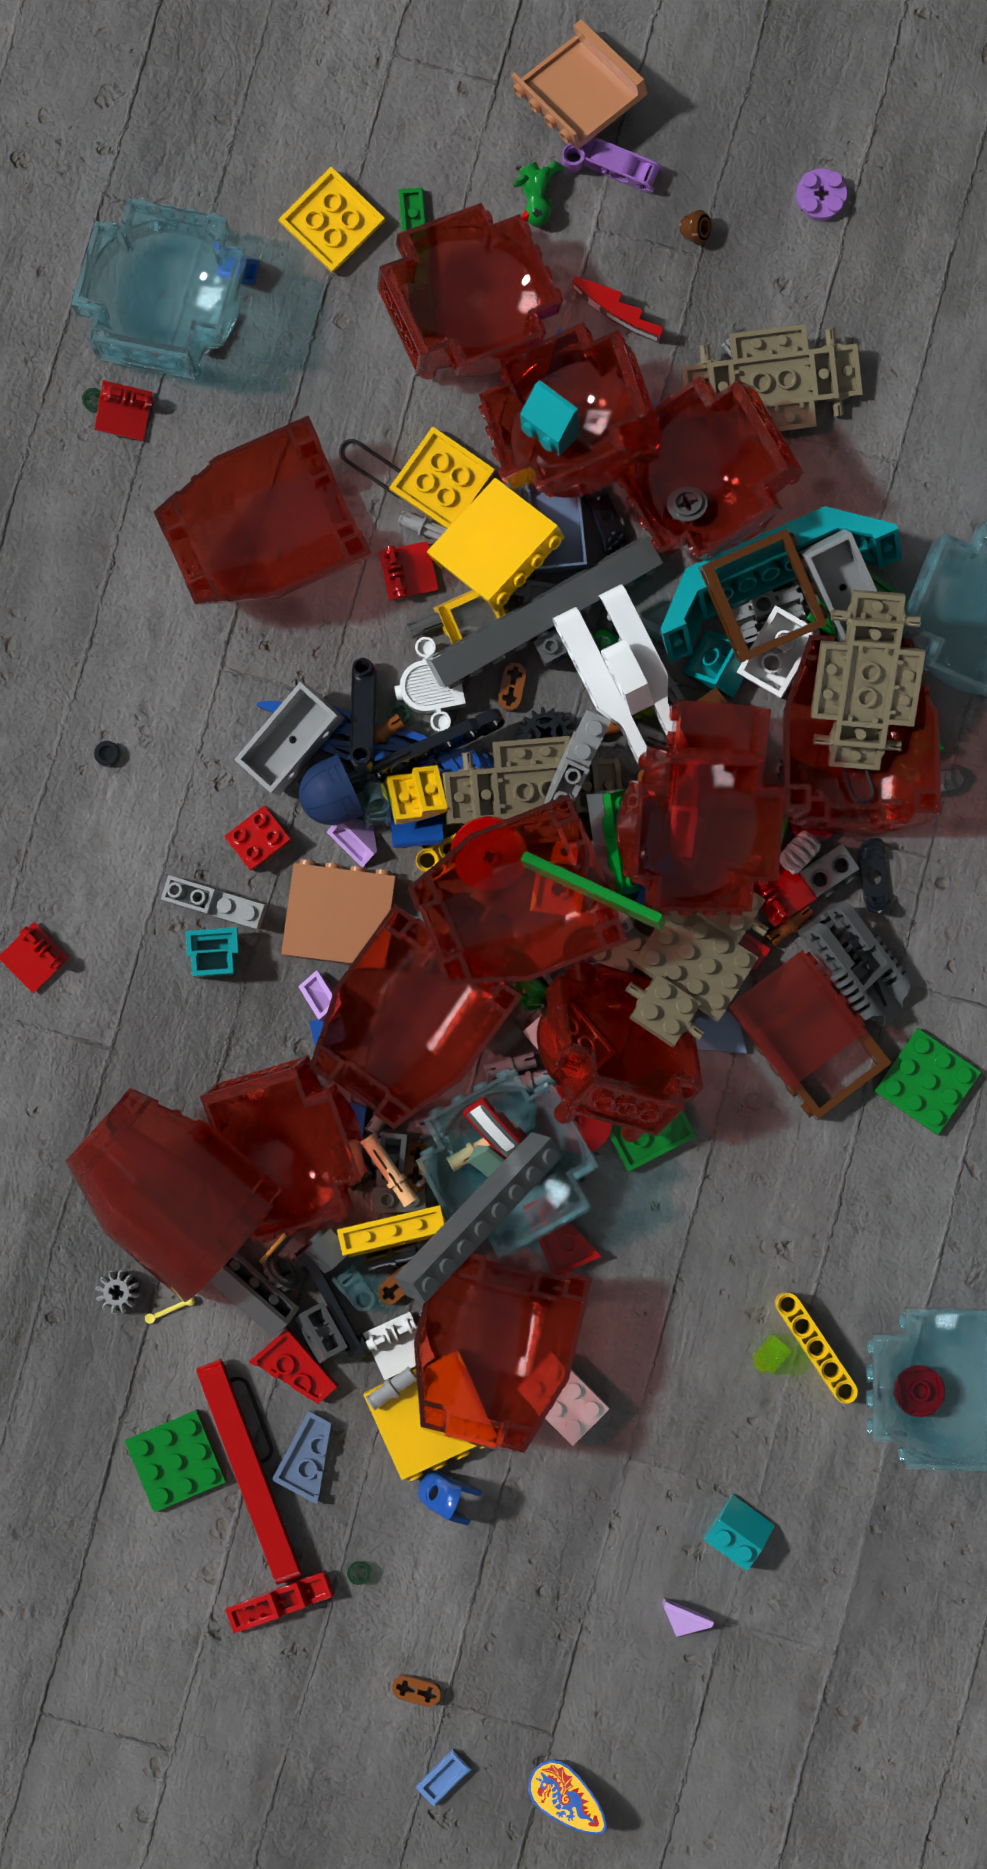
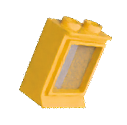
M473 590L433 607L434 611L439 613L444 625L442 627L443 631L450 638L452 644L509 612L508 609L504 610L503 606L495 612L490 604Z

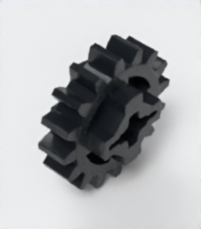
M541 707V714H537L532 710L531 719L528 717L523 718L527 725L519 726V730L524 732V734L518 736V740L529 739V730L535 734V739L541 738L539 731L547 732V730L551 731L550 737H557L556 730L559 726L562 729L563 736H570L573 734V730L566 727L571 722L570 720L562 721L564 713H560L558 716L554 715L555 708H552L550 713H546L545 708ZM541 719L551 720L549 723L544 724L538 722Z

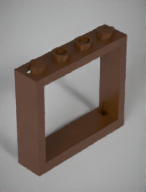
M788 529L781 530L698 567L738 662H744L827 625L825 620L828 618L826 609L823 604L819 605L815 595L818 594L817 588L812 580H808L805 572L808 570L807 564L802 556H798L795 549L798 546L797 540L792 532H788ZM781 540L815 621L748 650L715 569Z
M829 981L753 1037L756 1041L753 1045L762 1057L766 1054L771 1060L770 1068L777 1077L782 1075L787 1081V1084L784 1085L792 1097H799L803 1102L800 1107L809 1118L813 1116L815 1119H819L891 1064L890 1060ZM821 996H824L876 1065L821 1107H818L766 1038Z

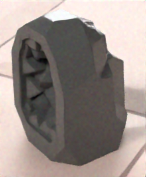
M946 764L924 769L928 795L955 790L963 784L966 778L965 769L957 764Z

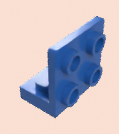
M388 795L393 848L431 846L444 843L442 814L416 822L395 825Z

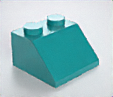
M539 380L520 413L521 429L528 437L537 439L545 450L553 451L560 456L580 436L578 408Z
M706 629L684 667L682 674L711 690L717 687L722 695L731 698L735 696L744 679L743 676L737 673L742 662L737 661L728 637Z
M732 1494L703 1534V1538L745 1571H748L763 1550L775 1525Z

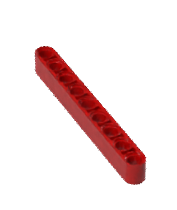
M218 1359L196 1368L198 1378L275 1583L279 1585L302 1576L300 1565L222 1359Z

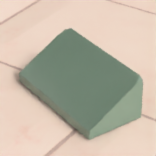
M481 1145L476 1146L468 1159L470 1164L487 1177L505 1161L493 1149Z

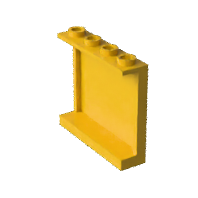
M494 478L430 547L427 553L440 568L444 567L487 601L496 612L508 602L510 596L519 587L525 584L530 574L543 564L544 559L559 547L565 537L558 525L498 479Z
M439 1205L338 1229L337 1233L342 1255H349L350 1258L430 1239L446 1223L444 1209Z
M458 1349L412 1370L418 1380L402 1390L400 1396L396 1399L394 1397L377 1410L371 1407L366 1396L383 1386L384 1383L363 1394L401 1480L408 1478L409 1482L423 1476V1470L430 1467L433 1471L445 1466L447 1464L445 1460L455 1456L456 1460L469 1455V1449L479 1446L482 1449L494 1443L493 1438L496 1437V1432L489 1421Z

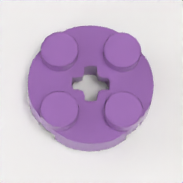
M815 169L803 175L796 190V202L799 209H802L807 214V217L816 221L832 219L843 208L847 198V189L842 176L838 172L828 169ZM823 189L824 192L828 193V196H825L824 200H819V196H815L814 192Z

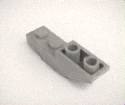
M586 710L576 732H573L555 772L544 801L545 806L566 816L568 815L590 770L589 766L611 723L610 720Z
M168 875L161 896L163 901L256 930H260L267 906L170 875Z

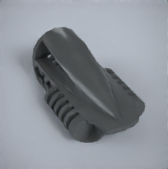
M841 901L827 907L799 929V936L811 952L832 972L829 978L831 981L837 980L834 985L837 989L842 988L840 991L842 996L848 995L845 1000L848 1004L853 1003L851 1005L853 1011L859 1010L856 1015L861 1021L873 1019L878 1025L884 1027L898 1017L903 1010V1000L909 992L911 978L906 971L901 973L903 967L901 964L895 965L898 960L895 957L890 958L893 953L890 949L885 950L887 947L885 942L879 943L882 938L879 934L874 936L849 903ZM830 916L832 920L825 923L823 920ZM835 924L837 929L832 931L830 928ZM841 933L842 937L838 938L836 935Z

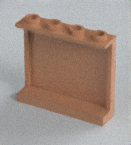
M582 20L573 25L576 34L573 38L525 76L520 78L515 73L511 74L514 82L513 90L520 99L525 98L532 111L536 114L540 113L546 124L551 129L556 128L562 140L566 144L571 143L577 150L647 95L644 78Z
M300 859V864L293 863L281 954L289 957L384 969L393 892L396 877L391 876V871L376 869V873H368L366 868L351 866L350 870L340 869L341 865L335 863H325V867L315 866V861Z

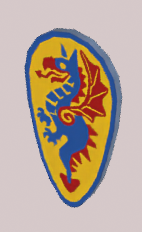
M549 1760L540 1763L533 1770L529 1778L528 1791L531 1801L539 1810L550 1818L579 1832L587 1834H603L606 1832L607 1821L599 1801L583 1779L569 1765L562 1761Z

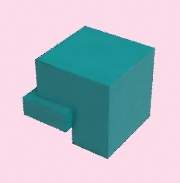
M237 927L185 931L187 957H191L193 977L207 978L237 975L236 954H239Z

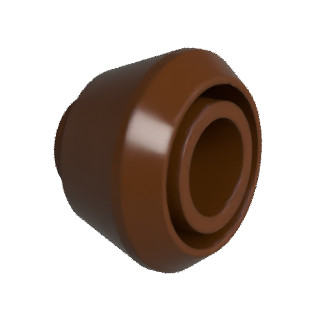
M699 209L691 212L681 220L680 232L686 240L696 245H702L710 237L712 229L711 219L704 210Z

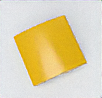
M438 765L417 767L412 769L411 774L386 777V786L395 825L416 822L447 812L448 807Z

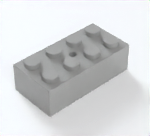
M844 529L798 552L799 556H802L807 564L808 576L817 588V596L826 609L828 620L838 642H846L847 624L846 621L831 620L832 609L847 611L851 603L852 589L877 591L852 533ZM841 584H845V589L843 591H840L839 586Z
M299 682L234 760L270 793L281 795L343 722L345 717L312 687ZM295 736L297 740L292 744L291 738Z

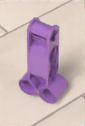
M593 137L578 150L572 144H568L563 149L561 162L564 165V170L568 173H577L583 167H586L647 193L654 191L653 184L658 173L663 170L660 164L597 137ZM574 154L577 155L580 160L577 162H570L567 159V156Z

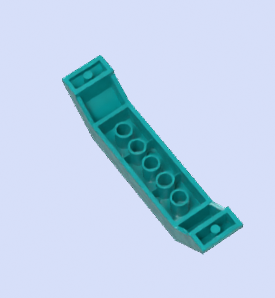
M824 506L686 568L660 629L669 662L672 663L692 654V645L704 620L718 614L698 567L784 529H788L789 533L792 532L798 543V546L795 547L797 553L845 529L852 533L864 562L877 565L878 569H881L902 559L899 528L894 523ZM781 540L715 569L731 608L797 579Z

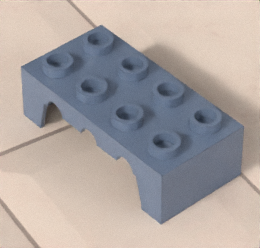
M577 464L526 469L529 504L558 525L565 537L559 547L544 559L543 564L539 568L535 569L536 575L582 571L587 568Z

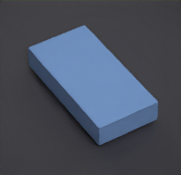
M452 1749L416 1785V1789L435 1806L471 1770V1767Z

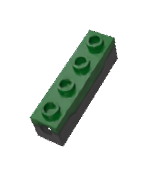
M627 789L601 790L587 794L599 885L620 895L640 891Z

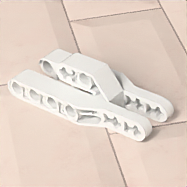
M620 584L598 595L608 612V620L613 622L620 637L618 639L619 642L601 650V654L576 607L552 618L596 710L620 727L640 769L645 771L655 766L632 715L652 706L676 754L689 749V746L668 704V673L626 589Z

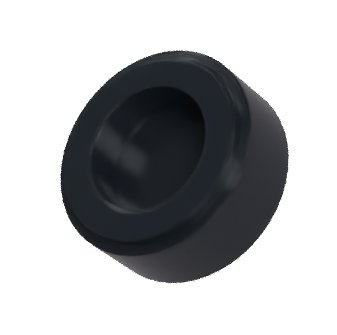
M102 741L95 747L94 757L104 767L114 766L120 759V749L111 741Z

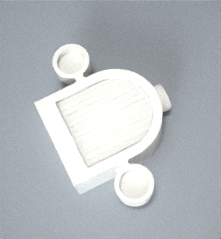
M422 637L417 640L415 650L417 655L423 660L411 664L404 671L400 685L394 687L397 701L403 700L416 713L424 715L433 714L430 720L431 727L439 733L451 726L450 716L444 711L464 708L466 703L462 683L452 689L439 686L425 660L434 655L436 651L435 642L429 637Z

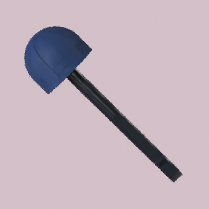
M499 709L487 710L476 715V718L467 719L376 760L373 769L367 773H360L354 770L347 774L338 754H335V756L329 757L324 761L322 760L312 766L304 775L299 788L301 806L305 813L318 823L339 825L349 822L361 815H365L357 798V793L386 781L387 776L402 774L473 742L482 735L484 737L503 727L505 720Z

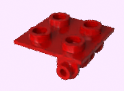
M103 380L94 430L144 441L149 407H152L153 404L152 392Z
M428 541L398 548L388 546L385 548L386 550L378 552L389 601L439 590L433 562L427 553L429 550Z
M262 806L224 836L250 871L254 868L257 870L258 866L265 862L266 859L269 861V857L272 854L274 856L277 855L275 852L282 849L285 845L288 846L287 843L291 840L265 806Z
M781 863L774 867L772 874L765 873L762 876L757 874L751 879L752 883L746 886L765 899L761 910L774 928L817 899L798 873L792 874L790 871H787L782 867Z
M35 922L29 927H24L20 931L21 935L0 954L1 962L33 994L70 958Z

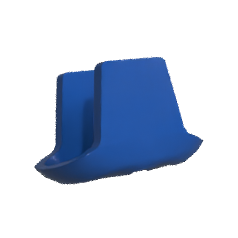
M430 1471L426 1473L419 1484L418 1497L426 1507L444 1519L469 1526L470 1520L455 1511L461 1491L476 1496H481L482 1491L466 1481L438 1471ZM437 1486L438 1494L436 1498L432 1500V1491Z

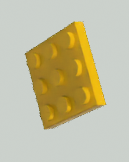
M330 167L278 221L333 274L385 222V218L338 172Z
M432 426L391 484L389 490L442 527L448 529L476 499L495 472V469Z

